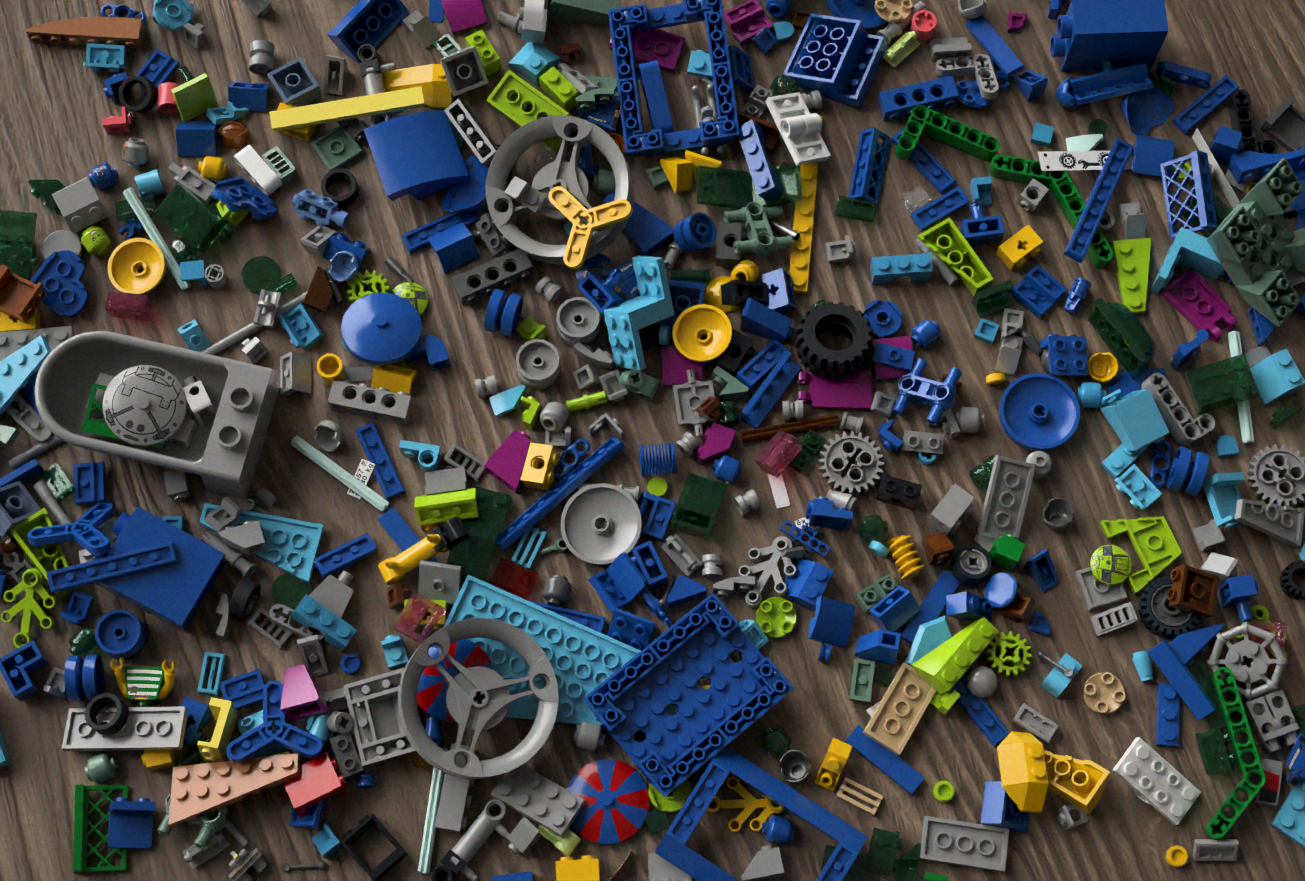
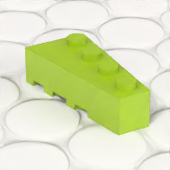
M44 507L12 528L10 532L16 543L35 568L42 573L44 580L49 585L46 572L69 566L60 544L51 543L36 547L29 543L27 536L29 531L52 526ZM77 588L56 592L55 594L61 600Z

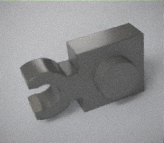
M13 552L12 555L15 557V561L9 563L4 559L3 562L8 568L13 569L9 574L19 584L22 582L23 573L33 567L26 560L21 563L20 556ZM32 575L31 581H35L36 577Z

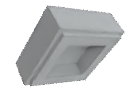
M877 391L875 392L870 410L888 418L891 416L895 398Z

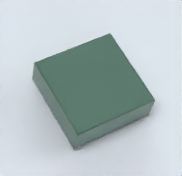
M661 165L646 171L653 189L670 183Z

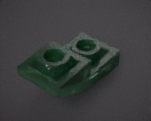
M810 429L787 459L786 464L800 474H803L827 440Z

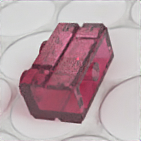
M116 291L108 292L105 310L110 317L140 319L144 321H149L152 309V302L148 295Z
M779 430L771 438L767 446L758 454L755 461L765 473L778 478L799 453L802 446L796 437Z

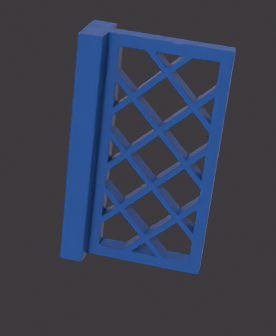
M1196 150L1190 152V155L1160 164L1170 238L1174 239L1177 235L1175 226L1178 221L1184 224L1183 228L1194 233L1206 229H1216L1218 226L1207 153ZM1191 160L1192 167L1187 172L1183 167L1187 161ZM1174 166L1177 168L1172 177L1168 176L1167 167ZM1180 172L1186 174V177L1180 184L1176 181V178ZM1190 178L1194 180V186L1191 191L1185 187ZM1173 184H1176L1179 188L1173 196L1170 189ZM1183 190L1189 193L1184 203L1178 199ZM1193 197L1197 199V205L1194 210L1188 206ZM1176 202L1182 205L1177 215L1173 213V206ZM1185 209L1192 212L1187 221L1181 218ZM1195 216L1199 217L1200 226L1198 227L1190 225Z

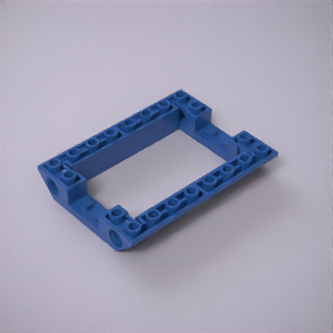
M683 0L682 4L647 9L646 4L608 10L626 154L653 157L684 152L686 150L702 149L703 147L724 145L740 136L722 0ZM705 21L719 121L699 122L700 128L663 134L662 129L650 130L649 133H645L632 33Z
M726 746L714 756L655 851V854L697 881H739L685 846V843L694 832L697 824L717 792L721 789L729 773L839 843L816 881H842L868 836Z

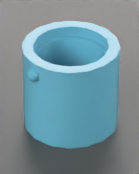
M157 169L134 176L143 200L166 193Z

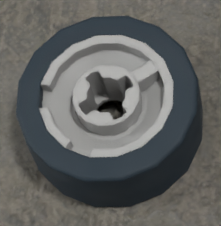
M975 545L961 547L951 561L953 576L957 581L969 586L979 585L984 582L992 569L990 555L984 549Z

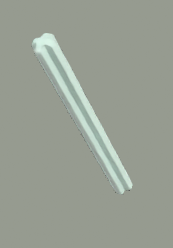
M132 188L124 190L125 198L150 239L162 250L166 265L182 290H186L191 286L190 282L181 280L180 265Z
M1232 331L1228 333V342L1243 444H1250L1254 442V433L1241 339L1238 331Z
M295 436L292 439L291 446L381 512L388 508L389 502L300 436Z
M433 767L418 872L421 874L430 873L436 834L435 822L445 774Z

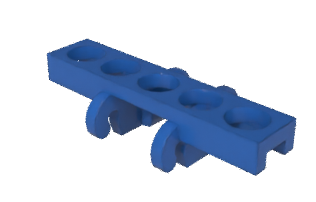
M784 521L780 531L793 538L792 544L798 540L808 547L806 553H809L811 549L822 557H826L831 547L815 538V536H819L818 529L814 531L806 523V525H802V530L789 521ZM788 525L791 527V531H786L784 526ZM794 530L797 531V534L795 536L793 535ZM807 535L809 541L803 542L801 537ZM822 546L827 549L826 552L822 553L819 551V547Z

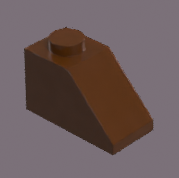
M317 266L302 304L326 312L333 305L334 298H331L333 292L322 267Z

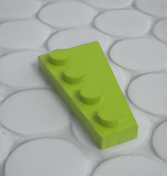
M1151 238L1112 242L1124 316L1144 314Z

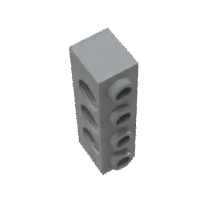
M333 380L327 402L330 409L406 425L408 424L413 406L412 397L406 392L399 391L394 393L382 387L374 389L367 384L355 385L347 380ZM350 394H356L354 399H347ZM369 398L376 399L374 403H366ZM388 402H395L393 407H386Z

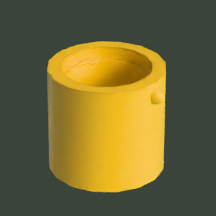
M327 353L319 358L317 370L325 384L332 386L333 380H344L345 369L337 355Z

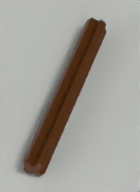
M837 414L745 430L741 432V439L745 443L833 427L839 424Z

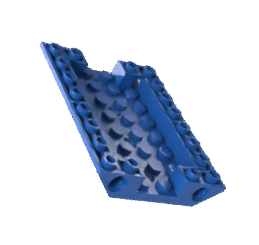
M711 593L583 698L603 727L664 798L795 689L768 656L765 658L739 628V622L714 593ZM733 652H739L742 655V660L738 663L733 662L730 655ZM707 678L711 683L710 687L702 689L698 684L699 680ZM669 705H676L679 711L676 715L671 716L666 712V708ZM638 731L644 732L646 735L645 741L641 743L636 742L634 734Z

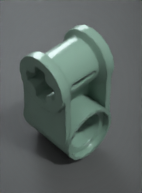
M640 370L625 371L620 376V384L624 388L645 400L653 401L660 384L658 379L648 376Z

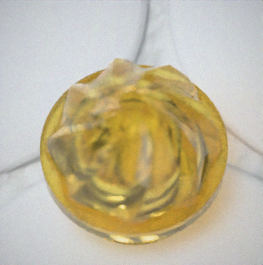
M416 751L412 753V762L416 768L424 769L430 765Z

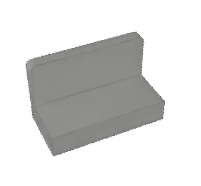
M967 37L931 39L932 61L971 55V43H968Z
M293 351L281 356L280 394L285 396L294 392L310 394L311 356Z
M464 467L425 473L426 495L468 489Z

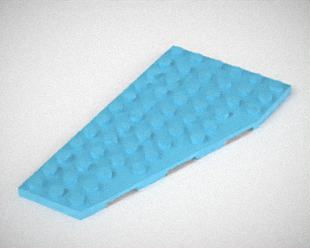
M467 575L444 625L445 627L451 623L466 619L486 618L511 624L528 634L543 649L554 669L559 694L555 722L581 724L583 721H587L603 727L583 698L641 651L471 575ZM468 638V640L484 650L492 663L493 670L504 680L527 677L530 669L529 665L511 647L488 638ZM541 678L535 679V686L542 689L544 686L543 680ZM526 682L508 686L510 695L528 691ZM531 695L511 701L505 717L535 720L538 702ZM669 705L666 708V712L671 716L676 715L679 711L676 705Z

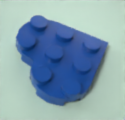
M242 176L217 182L212 193V197L225 203L230 211L237 212L238 209L248 210L255 219L260 221L263 218L274 217L278 210L275 208L276 203Z
M70 250L53 252L30 280L35 284L40 282L44 285L47 293L42 303L62 316L75 317L85 309L90 297L85 285L81 282L86 272V266L78 254Z

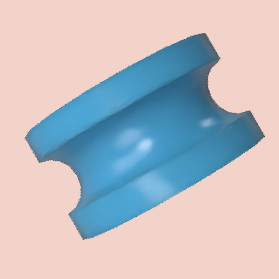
M918 452L917 456L920 463L930 465L935 461L937 454L928 453L932 454L930 459L922 456L924 452Z

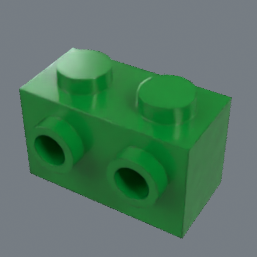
M1002 534L1000 540L995 539L988 553L991 556L992 564L1011 573L1018 563L1026 544L1018 541V538L1013 535Z

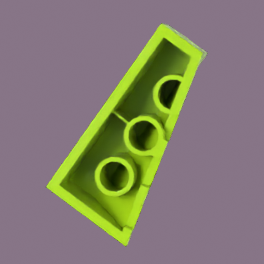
M950 217L917 236L921 242L956 271L974 297L991 287L994 278Z
M983 617L956 633L953 637L910 666L939 694L950 691L999 631Z

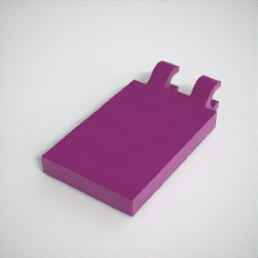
M660 29L632 33L636 61L647 63L657 60L660 69L671 73L674 72L685 42L684 37ZM611 38L609 42V49L613 50Z
M1191 268L1161 292V295L1198 331L1201 329L1206 330L1211 340L1215 343L1221 339L1223 331L1217 327L1223 322L1224 327L1231 331L1238 322L1230 314L1232 308Z
M858 370V373L854 376L849 374L846 379L837 377L836 380H830V377L826 376L821 378L818 373H798V385L808 384L809 392L799 391L797 400H803V403H811V409L871 411L872 371Z

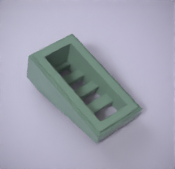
M448 33L432 42L442 58L461 50V47Z
M278 146L261 155V158L279 177L283 185L298 176L296 168ZM275 153L278 154V155H276L275 157H273L272 159H270V160L268 159V158H269L270 156H272L273 154H275ZM281 158L280 161L276 162L275 164H272L274 161ZM282 163H285L283 166H281L280 168L276 169V167H278V166L281 165ZM287 167L289 168L288 170H286V171L283 172L282 174L280 173L281 171H283V170L286 169Z

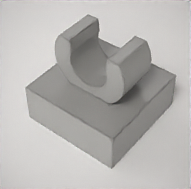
M190 23L183 26V40L199 49L203 45L204 33L202 30L205 26L200 23L195 24V26Z
M257 337L251 341L246 338L241 343L244 346L242 352L252 364L257 363L268 352Z

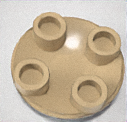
M876 0L875 10L882 19L888 22L899 23L905 21L910 16L912 1Z
M1109 672L1092 675L1086 681L1083 688V697L1090 709L1100 714H1110L1117 711L1126 698L1123 684L1116 676Z

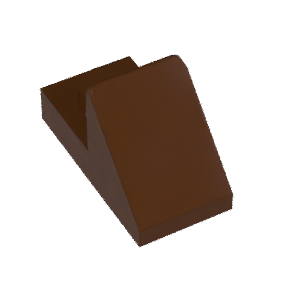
M1020 595L1013 607L1007 610L992 607V610L1020 624L1022 619H1027L1035 601L1030 597Z

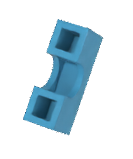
M931 253L872 257L870 264L872 284L891 283L894 278L901 276L910 277L911 282L930 280L933 273Z
M307 594L290 616L306 628L311 626L319 630L325 636V641L340 652L347 646L357 631L353 626Z

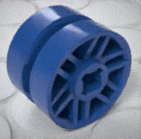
M695 213L678 221L674 227L676 244L682 251L689 254L711 246L716 240L715 224L704 213Z

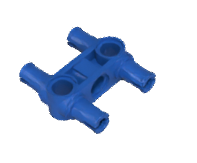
M917 358L911 372L901 377L898 382L900 388L898 391L899 397L892 411L896 415L903 416L911 401L930 405L932 408L926 421L931 425L937 426L943 412L954 406L956 402V385L962 372L955 367H951L947 378L942 383L922 378L928 363L923 359Z

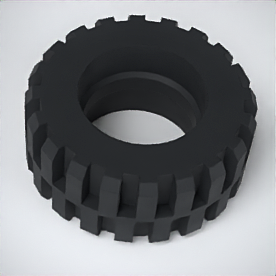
M827 302L826 305H823V303L818 304L815 309L811 308L808 310L807 314L800 321L796 338L797 356L801 359V363L805 368L809 367V372L812 374L818 373L819 377H830V380H836L837 377L846 379L849 374L854 376L858 373V369L862 370L868 361L873 344V329L870 327L868 318H864V314L860 310L856 311L852 305L845 306L842 302H838V304H833V302ZM827 331H836L847 336L852 345L844 350H830L822 346L816 337Z

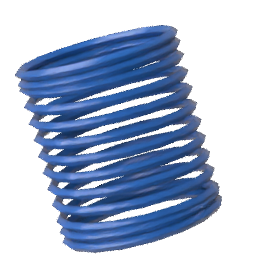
M674 442L667 443L668 457L666 443H664L665 459L663 444L661 443L662 461L659 443L658 456L657 447L654 444L655 458L653 444H651L652 461L650 445L648 444V455L647 446L644 445L645 458L643 445L638 446L642 477L651 476V474L654 476V472L656 476L657 474L661 475V473L664 475V472L666 475L667 473H677Z

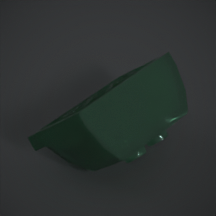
M1102 298L1096 300L1088 321L1132 379L1136 380L1149 369L1155 355L1156 343L1125 304L1118 302L1105 303Z

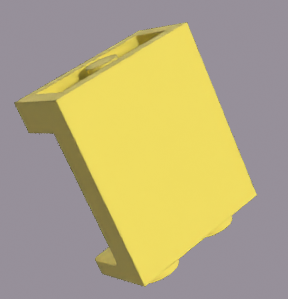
M211 697L209 707L214 720L217 721L211 742L198 741L197 744L202 758L207 763L225 760L226 748L230 743L237 720V714L232 701Z

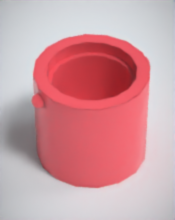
M921 10L914 14L910 32L914 31L917 34L916 40L919 43H925L932 39L937 24L935 15L928 10Z
M167 82L158 86V110L161 113H179L171 90L180 86V84Z

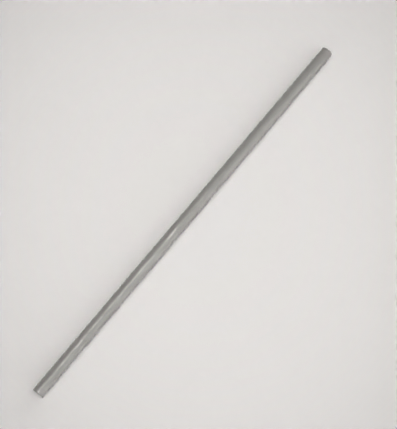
M307 292L280 306L275 321L279 319L278 316L280 314L286 315L300 303H303ZM252 322L201 352L216 355L265 326L256 325ZM53 435L49 440L37 444L8 462L14 470L60 444L63 440Z

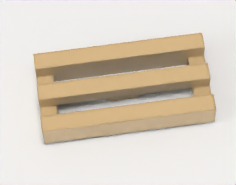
M845 777L836 795L841 800L873 816L883 798L881 794ZM846 784H848V785H850V786H852V787H854V788H856V789H858V790H860V791H862V792H864V793H866V794H868V795H870V796L876 798L877 801H874V800H872V799H870V798H868V797H866V796H864V795H862V794H860V793H858V792H856V791L850 789L849 787L846 786ZM845 791V792H847V793H849V794H851V795H853V796H855V797H857V798H859V799H861V800H863V801H865V802H867V803L873 805V806H874L873 809H871V808H869V807H867V806H865V805L859 803L858 801H856V800H854V799H852V798H850V797H848V796L842 794V792Z

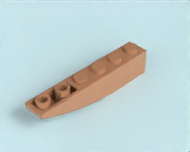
M80 17L44 23L26 28L25 32L30 41L34 43H67L74 46L91 43L123 45L126 48L135 49L143 47L145 26L142 19Z

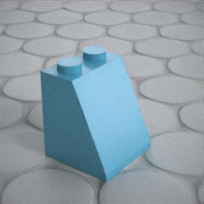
M1149 389L1133 391L1100 408L1128 451L1135 450L1140 452L1147 448L1148 443L1152 441L1153 443L1160 442L1165 439L1164 435L1170 433Z

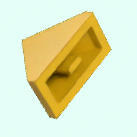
M678 157L660 159L659 162L674 193L690 191L692 189L693 162Z

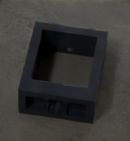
M371 814L370 816H364L358 822L359 826L355 830L350 829L342 836L343 840L340 843L373 881H379L403 860L408 853L376 816ZM375 824L396 850L371 870L351 845Z

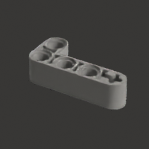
M1153 373L1143 381L1142 390L1149 389L1168 430L1179 445L1188 446L1214 429L1215 420L1211 415L1203 414L1196 419L1192 418L1163 374Z

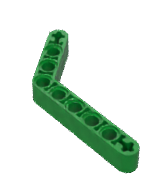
M998 154L992 158L989 167V173L992 177L1029 184L1034 178L1049 188L1074 231L1086 204L1066 171H1041L1040 161ZM1014 168H1019L1021 172L1016 171ZM1052 175L1058 176L1059 179L1054 178ZM1061 191L1068 192V195L1063 194ZM1071 207H1076L1078 211L1072 210ZM1098 226L1093 237L1097 243L1091 242L1087 255L1096 268L1104 269L1109 265L1113 257V250Z
M1227 667L1218 668L1214 672L1212 680L1243 779L1206 825L1205 833L1210 839H1221L1265 784V774L1233 672ZM1220 673H1222L1223 676H1228V678L1225 680L1227 688H1224L1223 690H1221V688L1224 687V682L1222 679H1218ZM1225 693L1233 694L1235 697L1234 702H1226L1223 695ZM1230 714H1239L1241 722L1233 723L1230 720ZM1239 733L1246 735L1247 743H1239L1236 735ZM1250 754L1254 758L1253 764L1248 765L1244 763L1243 755ZM1252 774L1257 775L1260 778V784L1252 785L1249 781V776ZM1238 791H1243L1247 794L1245 802H1240L1236 798ZM1228 807L1234 811L1232 819L1224 816V808ZM1220 820L1228 824V826L1222 824L1219 828L1221 834L1216 833L1214 835L1211 833L1213 830L1211 825L1215 827Z

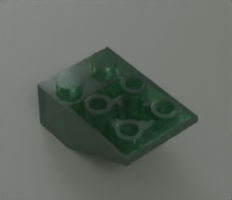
M689 473L671 520V529L710 540L727 484Z

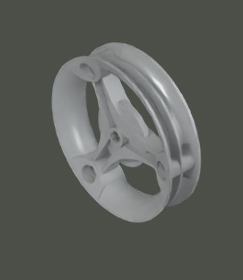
M555 115L539 118L523 125L501 144L488 170L486 200L495 225L516 249L520 248L526 252L528 257L543 263L566 265L563 257L567 244L550 245L538 242L528 237L516 226L518 215L531 212L524 205L516 207L515 203L517 201L504 193L509 173L517 159L527 149L540 141L552 137L561 138V147L555 161L542 167L535 175L531 187L547 197L539 211L552 219H567L550 202L548 197L551 189L557 186L565 188L587 209L592 208L587 201L589 197L587 177L578 167L581 147L592 144L608 160L615 178L614 201L625 199L633 207L634 183L630 167L615 141L604 130L581 118ZM578 131L576 137L570 138L572 132ZM568 145L573 147L570 162L565 161ZM509 205V209L506 212H501L503 206ZM579 216L583 224L587 225L589 223L586 219ZM628 219L608 225L602 232H598V229L593 230L585 260L598 255L608 248L621 234Z
M472 618L461 620L433 633L417 648L407 662L398 688L399 718L403 731L412 747L426 762L436 769L461 778L483 779L495 777L514 770L527 762L540 750L548 739L558 711L559 694L554 669L543 649L521 629L494 619ZM468 638L496 640L514 649L527 662L530 669L527 677L504 680L497 672L486 667L465 668L448 653L450 644ZM429 648H437L439 656L432 658L428 652ZM444 658L458 672L454 678L439 664ZM434 667L448 684L446 705L450 716L458 724V731L454 749L447 752L430 738L419 717L417 690L425 668ZM536 678L543 680L544 686L542 689L535 686L534 681ZM526 682L528 691L510 695L508 686ZM476 693L479 694L478 696L482 695L483 697L480 704H477L478 701L474 702L473 700ZM531 695L538 702V710L535 721L527 736L508 753L493 759L479 760L473 752L480 732L497 725L505 717L511 701ZM465 729L473 730L468 750L460 748ZM457 755L465 757L466 763L463 767L456 764L455 758Z

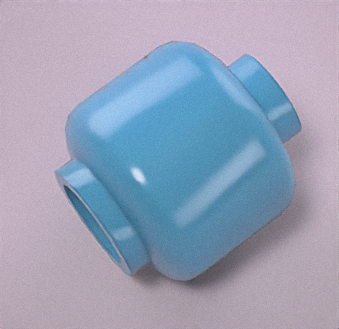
M1083 382L1081 386L1077 387L1076 397L1081 407H1100L1102 398L1106 396V390H1102L1100 383Z

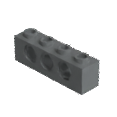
M457 99L444 112L479 161L489 169L491 161L499 148L470 108L460 99Z
M519 248L455 276L451 280L462 305L472 304L480 297L492 295L495 289H505L512 286L514 282L530 278L533 274V266L526 252ZM508 268L516 269L514 272L506 271ZM490 276H498L496 280L489 279ZM475 283L480 284L478 288L471 287Z

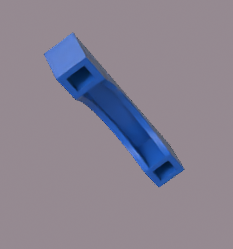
M1305 146L1301 149L1282 154H1265L1250 150L1231 155L1228 169L1236 182L1242 184L1263 178L1282 158H1286L1292 170L1304 168Z

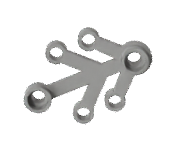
M780 536L773 541L771 546L762 549L751 548L748 551L749 559L753 562L760 560L761 557L773 554L768 561L750 567L742 565L738 570L740 576H751L763 571L754 589L745 596V601L750 608H758L763 601L761 593L771 575L775 582L774 589L776 594H786L787 586L782 580L777 564L782 557L786 577L793 578L796 576L797 570L792 564L791 559L782 556L784 550L792 548V542L789 538ZM784 543L785 546L783 548H779V544ZM752 553H758L756 557H751ZM788 569H794L792 573H787ZM743 570H748L747 574H741ZM779 586H784L782 591L777 590ZM752 595L757 596L755 600H750V597Z

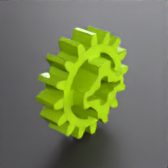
M365 270L364 275L358 272L359 277H354L352 279L353 283H348L350 290L347 291V294L350 296V303H354L366 295L379 293V286L382 287L381 293H388L391 290L390 286H387L389 284L388 280L384 279L382 273L377 276L375 270L372 274ZM357 288H358L359 291H360V292L358 293V296H356V290H357Z
M1009 631L1007 636H1005L1004 632H1001L1000 638L995 636L993 638L994 642H990L987 645L991 649H987L985 654L990 655L986 661L993 663L991 669L997 668L998 675L1003 671L1005 672V677H1008L1010 672H1012L1015 677L1018 671L1023 673L1025 670L1024 666L1028 667L1030 664L1026 659L1032 657V654L1027 653L1031 647L1024 645L1027 640H1020L1019 633L1014 637L1012 631ZM996 647H997V651L999 652V657H998V658H996V655H995ZM1014 650L1011 656L1003 658L1006 652ZM1019 650H1021L1022 659L1018 656Z

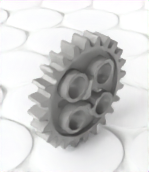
M844 431L842 438L835 434V441L829 438V445L824 444V451H821L819 455L823 459H819L818 464L824 465L819 468V472H825L822 475V479H829L827 486L834 484L833 491L841 488L843 493L845 490H848V494H852L855 491L857 495H860L861 489L866 493L868 486L874 488L875 484L873 481L879 482L880 477L878 475L883 473V470L880 468L884 467V462L880 461L883 459V455L878 454L881 448H874L876 441L869 443V436L863 439L860 432L856 437L853 431H851L850 436H847ZM850 447L853 452L846 453L843 448ZM861 449V452L856 457L855 463L850 466L845 477H841V475L846 470L848 463L852 461L857 450ZM866 457L870 460V463L864 464L860 458ZM839 463L843 468L835 469L832 464ZM855 473L859 475L860 478L858 480H853L852 478H850V474Z
M1274 444L1271 449L1269 446H1266L1264 451L1260 449L1257 455L1252 457L1253 462L1248 464V467L1251 469L1246 472V474L1251 476L1247 479V482L1253 483L1249 489H1256L1255 497L1262 496L1260 502L1268 500V504L1275 503L1278 506H1281V504L1289 506L1290 503L1294 507L1297 502L1301 503L1304 500L1305 456L1300 458V451L1293 453L1292 446L1286 450L1284 444L1278 449L1277 445ZM1274 460H1278L1281 466H1277ZM1291 472H1295L1298 478H1294ZM1262 475H1267L1270 481H1266ZM1279 487H1284L1287 493L1281 492Z

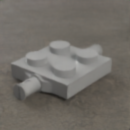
M689 369L686 370L688 382L673 386L678 426H695L696 437L704 436L702 424L718 421V419H710L709 416H700L695 410L709 396L715 397L713 382L696 381L695 369H691V373Z

